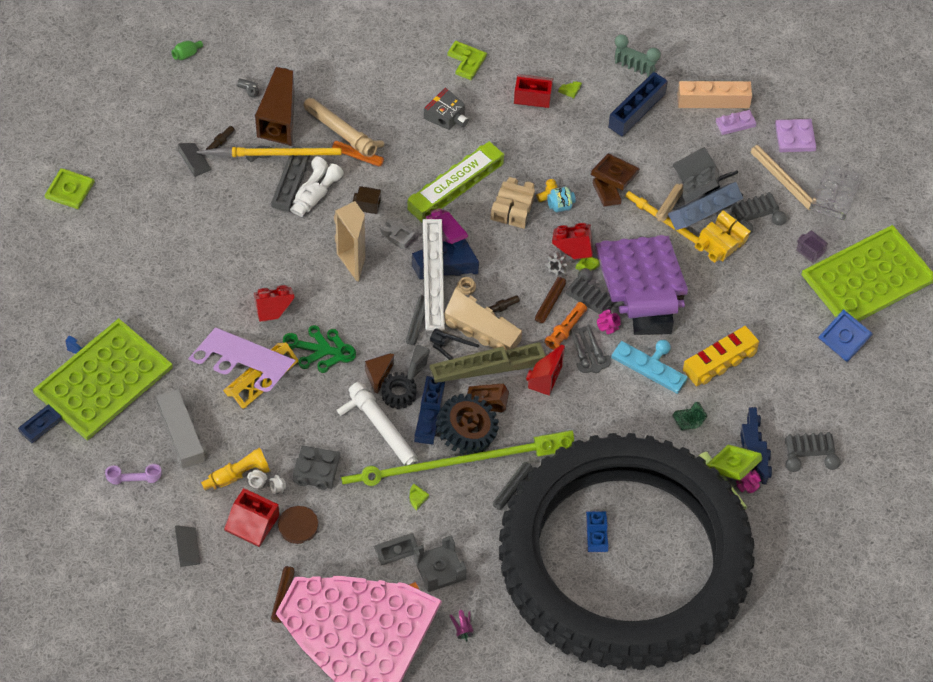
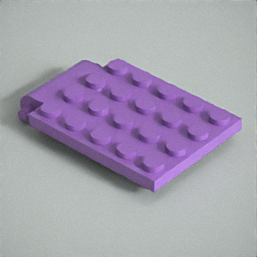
M658 235L650 238L639 237L638 239H621L619 241L595 243L596 253L611 301L624 302L625 306H619L620 314L627 313L628 318L678 313V308L685 307L684 300H677V296L687 295L688 289L669 236Z

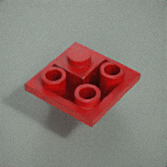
M578 223L571 227L567 225L558 226L553 231L552 244L573 259L592 257L591 224Z
M281 285L277 286L274 290L260 288L258 292H254L259 322L279 319L295 298L291 287Z

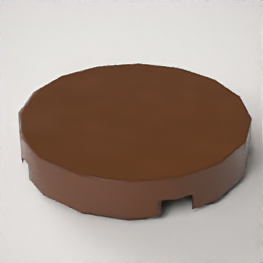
M293 506L286 509L279 517L278 522L281 536L286 541L294 544H302L307 540L313 539L319 526L316 514L305 506Z

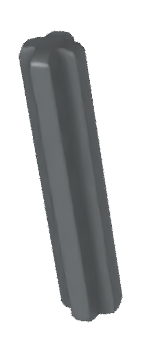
M423 295L419 296L406 337L407 344L415 345L425 316Z
M527 462L522 463L493 501L495 508L498 510L503 509L511 496L516 492L521 480H525L528 476V472L532 469L531 464Z

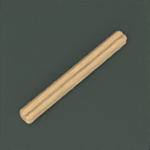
M759 145L751 149V154L808 210L816 206V202Z

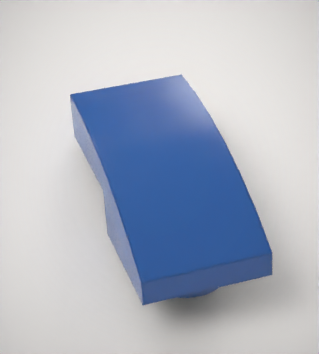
M606 511L586 512L588 552H608Z

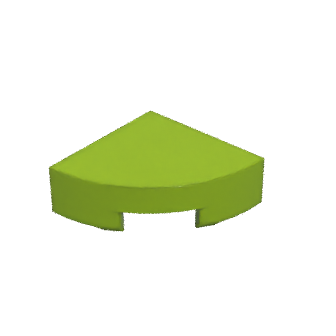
M573 81V83L563 84L559 87L558 92L575 98L582 83Z
M594 257L581 258L575 269L587 268L592 271L597 269L600 263Z
M415 484L411 486L409 500L412 507L417 511L429 498V494Z

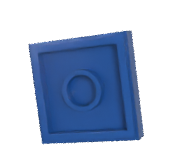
M843 309L818 338L848 362L873 334Z

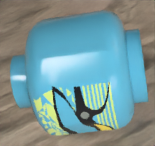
M567 187L552 189L550 194L547 195L548 206L555 212L569 211L573 203L576 202L574 192H571Z

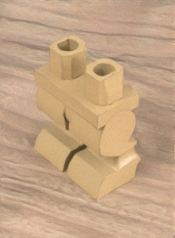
M509 177L506 182L503 181L491 209V220L507 224L509 218V225L525 229L527 213L530 214L534 201V183L525 182L524 186L518 185V180Z

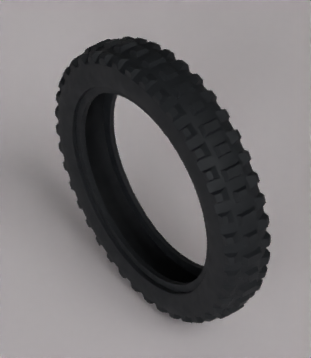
M609 433L607 438H599L598 435L590 436L589 441L586 442L576 440L572 442L571 447L567 449L560 447L556 449L554 456L543 458L538 468L533 467L528 472V479L526 481L521 480L518 484L517 495L511 496L508 502L509 510L504 511L502 518L504 528L500 530L499 541L502 542V545L499 546V560L502 561L501 572L502 576L505 577L504 581L507 592L511 595L512 601L522 618L525 619L536 633L539 632L550 645L555 643V647L559 648L566 655L573 653V655L578 657L579 661L586 663L588 660H592V663L598 664L599 667L605 668L609 664L617 667L618 670H626L627 666H632L633 669L645 670L647 665L659 668L664 667L667 661L679 662L688 653L695 655L700 652L703 644H711L718 632H724L729 625L728 620L735 619L740 610L739 603H744L748 592L745 588L750 587L753 573L750 570L754 568L755 557L752 554L755 544L754 538L751 537L752 532L748 522V515L741 504V500L731 490V484L726 480L724 481L716 468L707 466L706 460L701 456L695 458V455L691 454L690 450L685 447L681 449L673 447L671 441L665 440L661 443L659 440H655L654 436L649 435L645 439L636 438L635 433H628L626 437H621L617 433ZM610 481L639 482L662 489L683 502L703 525L711 544L713 556L711 575L704 587L690 602L658 618L624 621L592 613L570 600L557 587L543 563L539 538L547 519L560 503L583 488Z

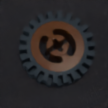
M463 393L459 394L458 397L454 395L451 399L449 398L436 417V426H439L437 433H442L440 436L441 441L447 439L445 443L447 447L452 444L454 446L451 450L455 452L457 448H460L459 454H464L467 451V455L473 454V452L485 451L495 439L499 430V426H497L499 421L494 419L497 415L496 412L490 413L492 406L485 407L484 405L487 401L483 399L480 403L478 402L479 396L475 395L471 399V394L468 393L465 398ZM462 416L460 421L457 423L456 417ZM477 426L478 432L472 433L475 427Z

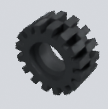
M395 372L394 376L389 374L388 378L385 377L384 382H382L381 394L387 406L389 404L391 408L397 406V409L403 406L404 409L407 408V404L410 406L412 401H415L416 383L414 379H407L408 374L405 377V373L401 372V375H398V372ZM396 386H402L406 389V393L395 395L392 393V389Z

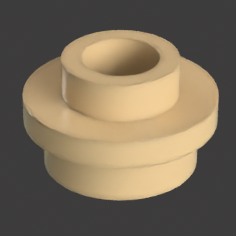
M463 277L457 283V286L462 289L461 293L464 295H470L476 290V284L470 277Z

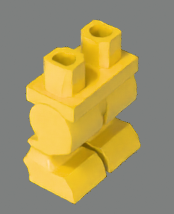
M722 210L715 224L710 222L706 228L701 230L694 247L698 251L708 250V257L714 263L718 260L723 262L737 248L742 247L746 243L751 231L738 221L735 223L736 219Z

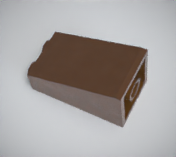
M280 67L275 68L255 114L257 138L292 146L295 97L293 70Z

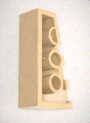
M458 286L455 288L445 311L444 320L448 327L456 328L462 331L465 336L473 337L479 340L482 345L490 346L494 349L504 347L505 350H509L518 346L521 342L522 330L503 317L498 319L493 310L488 307H481L476 303L477 299L470 295L468 298L461 293V288Z

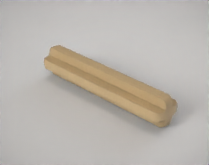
M675 184L655 216L659 222L666 220L668 213L672 211L683 194V184Z

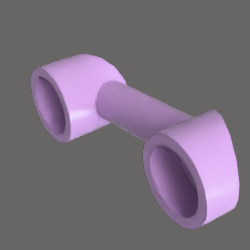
M150 464L146 467L145 473L122 474L118 466H109L105 470V475L110 483L116 485L124 481H147L148 483H154L160 479L162 471L159 465Z

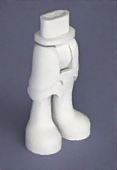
M318 156L312 160L313 174L299 188L293 201V206L290 209L292 213L303 217L306 212L308 213L325 196L328 191L327 188L332 183L340 180L344 175L343 170L338 165L331 164L328 167L327 162ZM326 174L325 178L319 185V180Z

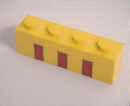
M745 325L685 360L683 372L696 387L700 384L705 385L717 374L720 376L729 367L739 365L744 358L753 357L758 351L759 340Z

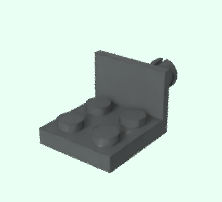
M705 147L673 163V167L684 183L683 198L686 203L719 186V169Z

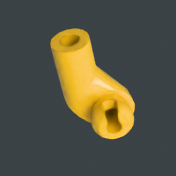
M548 179L545 191L536 194L539 203L547 200V195L550 194L552 189L558 188L554 179Z

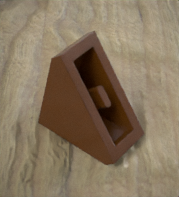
M390 353L365 361V372L374 393H379L382 382L390 373L394 365V354Z

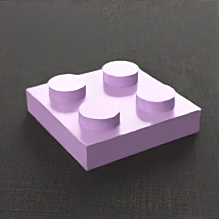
M812 119L776 120L775 127L779 152L816 151Z

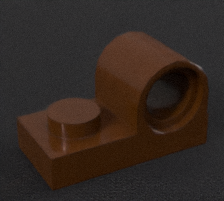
M504 383L468 387L467 393L471 394V399L475 395L479 396L478 402L481 403L483 399L487 401L485 405H491V411L505 412L509 391Z

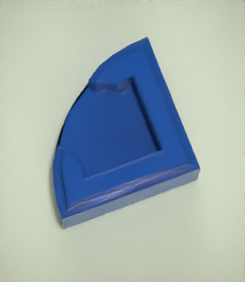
M68 336L65 340L68 351L76 354L82 349L76 343L77 339Z

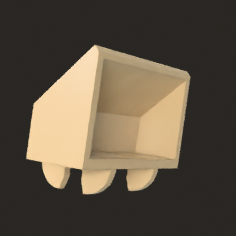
M354 201L335 210V242L337 255L354 279L359 281L365 261V214Z

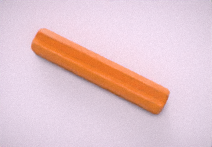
M334 141L332 148H341L343 154L376 166L383 165V157L375 154L372 157L363 156L350 145L339 141Z

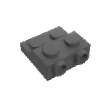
M302 445L293 472V482L300 486H316L322 490L332 489L340 452Z

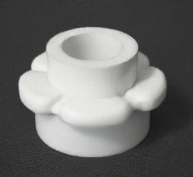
M253 470V472L248 473V482L254 488H261L266 483L267 475L261 470Z
M275 475V478L269 480V486L273 494H282L284 489H286L285 480L280 478L279 475Z

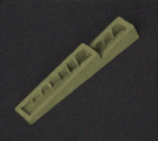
M537 342L509 350L499 347L431 364L429 368L435 383L534 368L535 364L546 355L541 343Z

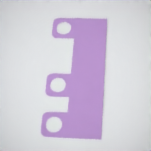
M216 327L188 358L195 363L202 364L212 352L222 355V357L214 365L213 369L221 374L226 375L230 373L238 362L261 371L263 374L254 384V387L264 392H269L296 361ZM197 351H205L206 355L203 359L196 360L194 358V354ZM229 361L231 366L227 370H220V363ZM270 378L272 384L269 387L263 388L260 386V382L263 379Z

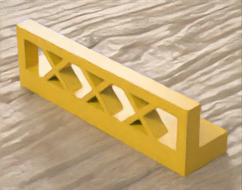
M287 342L277 343L270 349L282 355L287 353L290 358L296 360L289 369L299 362ZM249 367L223 390L227 396H233L240 407L244 409L264 392L254 388L255 379L261 377L263 372ZM267 378L263 379L262 387H269L272 384V380L267 381ZM243 389L249 390L248 399L245 401L239 396Z

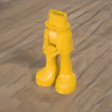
M257 448L239 462L234 464L228 463L224 467L208 475L209 479L202 481L201 484L204 490L212 487L215 490L217 486L222 488L236 482L238 479H242V474L250 469L258 468L265 474L270 472L261 448Z

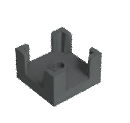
M452 535L443 538L442 546L425 552L423 545L414 548V561L428 592L466 580L467 569L464 562L460 563L457 557L455 541Z

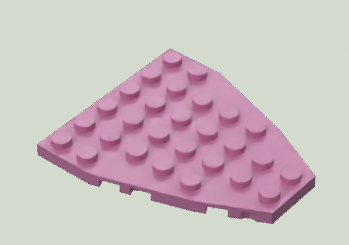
M320 576L311 578L295 577L276 615L302 650L334 682H401L442 601L410 585L399 582L396 584L381 580L369 581L364 578L333 576V578H321Z

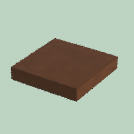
M608 153L592 169L591 176L623 191L639 173L640 168Z

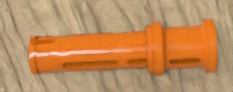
M578 302L564 321L554 327V332L545 338V344L553 350L559 347L563 340L569 337V331L587 311V306L582 302Z

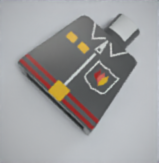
M446 87L424 107L425 120L448 130L455 124L464 128L469 121V118L464 116L465 104Z

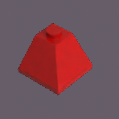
M561 344L538 361L533 370H529L526 377L528 389L550 396L563 367L565 345Z

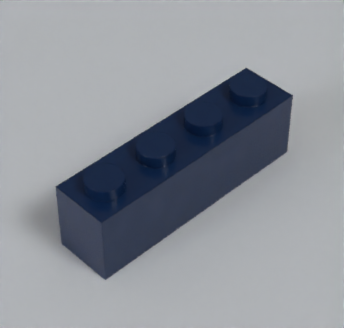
M653 72L610 114L608 128L623 137L666 95L668 80Z

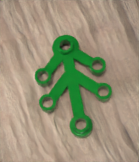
M316 325L310 326L308 333L310 337L315 338L318 344L298 340L297 335L294 333H287L283 337V343L287 342L291 350L300 348L314 351L311 355L299 359V367L302 369L309 368L311 363L328 354L334 356L326 361L321 360L317 364V369L321 373H326L329 367L339 362L349 363L356 358V350L353 346L343 343L336 329L328 330L327 339L333 341L337 348L330 347L320 333V328ZM332 333L336 334V336L331 337L329 335ZM307 361L308 363L303 365L301 362ZM321 365L327 366L326 368H320Z

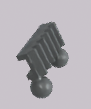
M770 192L766 196L761 194L759 198L755 196L752 200L748 198L745 202L741 200L739 204L735 202L731 207V211L735 213L737 221L751 231L750 234L753 232V225L748 222L749 220L773 214L772 221L776 225H783L787 220L786 214L779 211V206Z
M583 268L578 272V278L567 288L566 294L578 302L584 303L596 313L601 314L610 306H613L614 302L611 301L610 294L608 297L605 291L602 293L600 288L595 289L593 284H588L592 280L593 275L589 269Z
M822 432L818 435H815V433L807 435L805 433L803 436H800V434L795 436L789 434L785 438L788 450L786 468L790 472L800 470L801 461L797 457L827 455L824 463L828 469L835 470L840 466V459L835 455L833 436L830 432H827L825 435Z

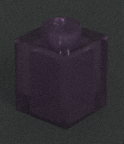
M810 230L807 234H802L798 238L796 250L810 262L814 263L825 254L828 243Z

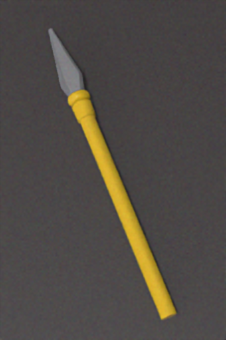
M232 147L197 151V153L224 157L342 155V149Z

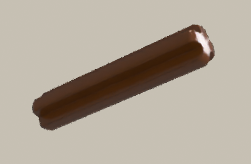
M557 277L535 315L536 322L541 324L545 322L566 285L565 278Z
M285 566L283 568L271 615L272 622H282L276 615V612L293 581L295 573L293 567Z

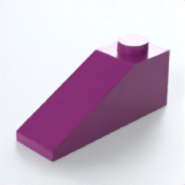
M436 209L431 211V215L426 216V219H442V241L453 244L468 237L467 232L448 211Z

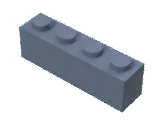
M733 182L668 213L675 230L682 229L743 199L737 183Z

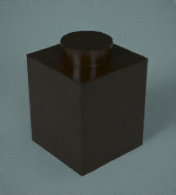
M359 186L358 193H354L353 202L355 201L363 212L378 214L381 203V189Z

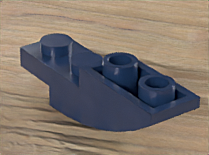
M426 376L414 442L434 445L438 428L436 426V417L442 407L446 381L435 383L433 377Z
M749 407L747 424H742L740 431L741 444L743 449L761 453L762 461L752 471L756 470L760 476V482L763 485H767L768 478L772 477V467L768 466V461L771 459V450L767 449V441H762V432H758V427L761 425V416L757 415V407Z

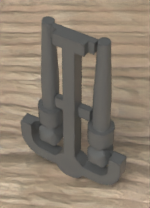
M589 325L570 330L579 353V359L582 361L576 363L580 372L599 373L601 369L609 367L610 357L609 355L603 356V352L599 348ZM585 331H588L593 347H589L584 335ZM577 333L580 334L585 349H582L581 344L576 336ZM592 351H594L596 357H598L599 364H596ZM586 353L588 354L589 359H590V361H591V363H592L591 368H588L589 365H590V363H589V361L587 360Z

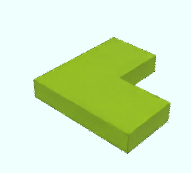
M455 40L447 52V56L462 61L455 71L456 75L472 80L487 57V53Z

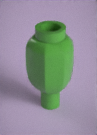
M189 40L178 43L171 51L172 56L175 60L188 59L196 54L197 49L203 47L202 41L194 43Z

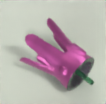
M459 610L460 626L453 615H450V618L457 630V638L465 639L467 642V638L473 636V628L470 624V611L467 618L463 610Z

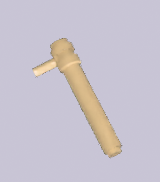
M314 98L305 100L303 106L307 112L348 141L351 147L359 151L363 156L372 157L376 153L377 148L384 146L382 140L373 141L363 132H358Z

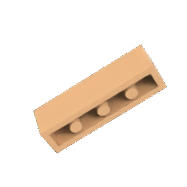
M679 81L677 93L678 108H750L752 99L751 81Z

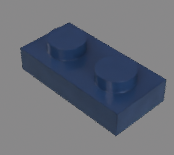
M48 404L18 427V429L32 444L61 422L62 417Z

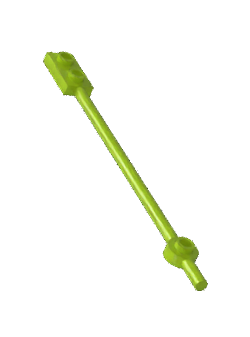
M573 430L539 435L534 436V443L383 470L369 465L363 468L360 474L341 477L342 485L363 481L368 486H374L383 477L536 451L537 457L555 454L556 449L560 447L567 449L572 446L574 434ZM370 473L375 474V478L372 480L368 479Z

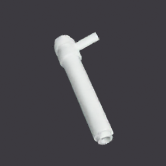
M361 382L354 383L348 390L352 400L336 410L337 413L342 416L357 406L360 410L364 411L404 466L417 464V455L376 403L374 395L369 392L365 384Z

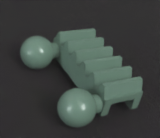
M620 34L616 36L614 41L617 46L615 64L622 62V67L627 64L628 69L634 67V72L641 70V74L646 72L647 77L656 71L655 64L661 57L659 49L650 48L646 55L627 47L629 40L626 35Z

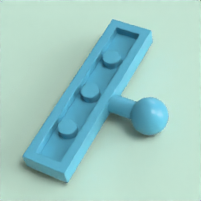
M660 340L656 343V352L652 357L623 341L619 343L611 355L612 359L676 394L679 393L686 383L688 376L659 361L661 356L669 353L671 345L667 340Z

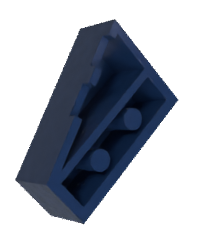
M466 239L453 244L445 241L442 242L443 276H461V274L469 273L474 275L479 273V261ZM423 249L412 253V267L419 279H424Z

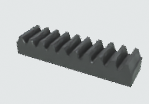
M290 155L288 157L271 202L272 208L291 211L293 200L298 192L311 155Z

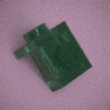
M695 402L690 409L676 410L672 415L681 431L699 428L708 417L700 402Z

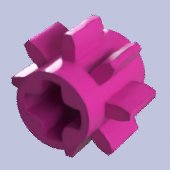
M609 309L598 315L597 326L601 331H606L608 335L619 330L618 326H620L621 320L617 313H611Z
M756 470L750 471L741 480L736 481V486L741 492L746 490L748 493H753L760 487V476Z

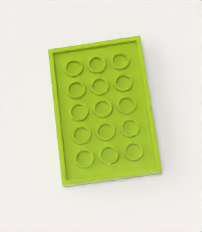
M893 225L802 270L801 273L802 277L835 317L844 309L857 321H861L933 283V272Z
M118 318L33 389V393L46 405L49 404L61 415L66 423L88 441L173 368V365Z

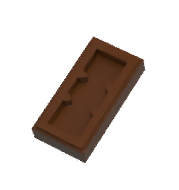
M593 178L592 184L603 207L621 204L622 199L616 187L598 178Z

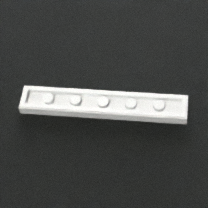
M423 219L425 331H434L435 328L445 331L442 219Z

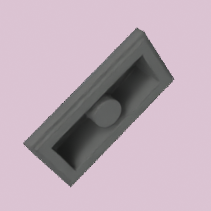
M195 143L178 144V151L194 177L211 170L203 155L197 153L199 149Z
M175 526L180 567L199 565L200 557L196 528Z
M410 533L374 545L373 547L381 565L414 555V548L418 546L414 534Z

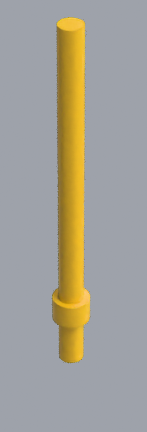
M631 191L626 193L625 197L634 202L636 207L641 210L644 209L656 217L655 215L658 210L648 204L646 199L643 197L639 198ZM667 217L665 221H662L663 223H665L666 225L675 230L672 221L669 217ZM686 228L675 230L693 243H696L699 238Z

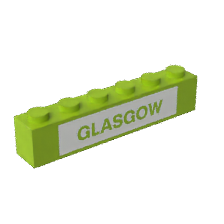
M490 141L480 145L472 154L466 155L461 162L452 165L447 172L440 174L433 182L426 184L416 194H412L407 199V210L423 223V219L431 215V211L444 208L504 164V154Z

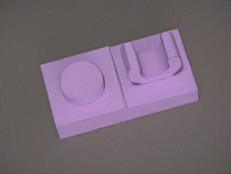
M750 110L716 118V123L722 135L756 127V121Z

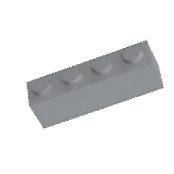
M179 389L156 396L158 409L182 469L205 462L204 454H207L204 443H200L198 439L201 438L198 427H194L192 424L194 422L192 412H187L186 407L188 404L185 395L181 396Z

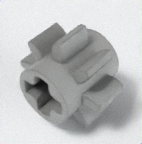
M556 252L554 256L549 255L548 259L550 261L545 264L549 268L548 273L553 272L558 276L561 272H567L565 267L570 264L566 260L567 255L562 256L559 252Z

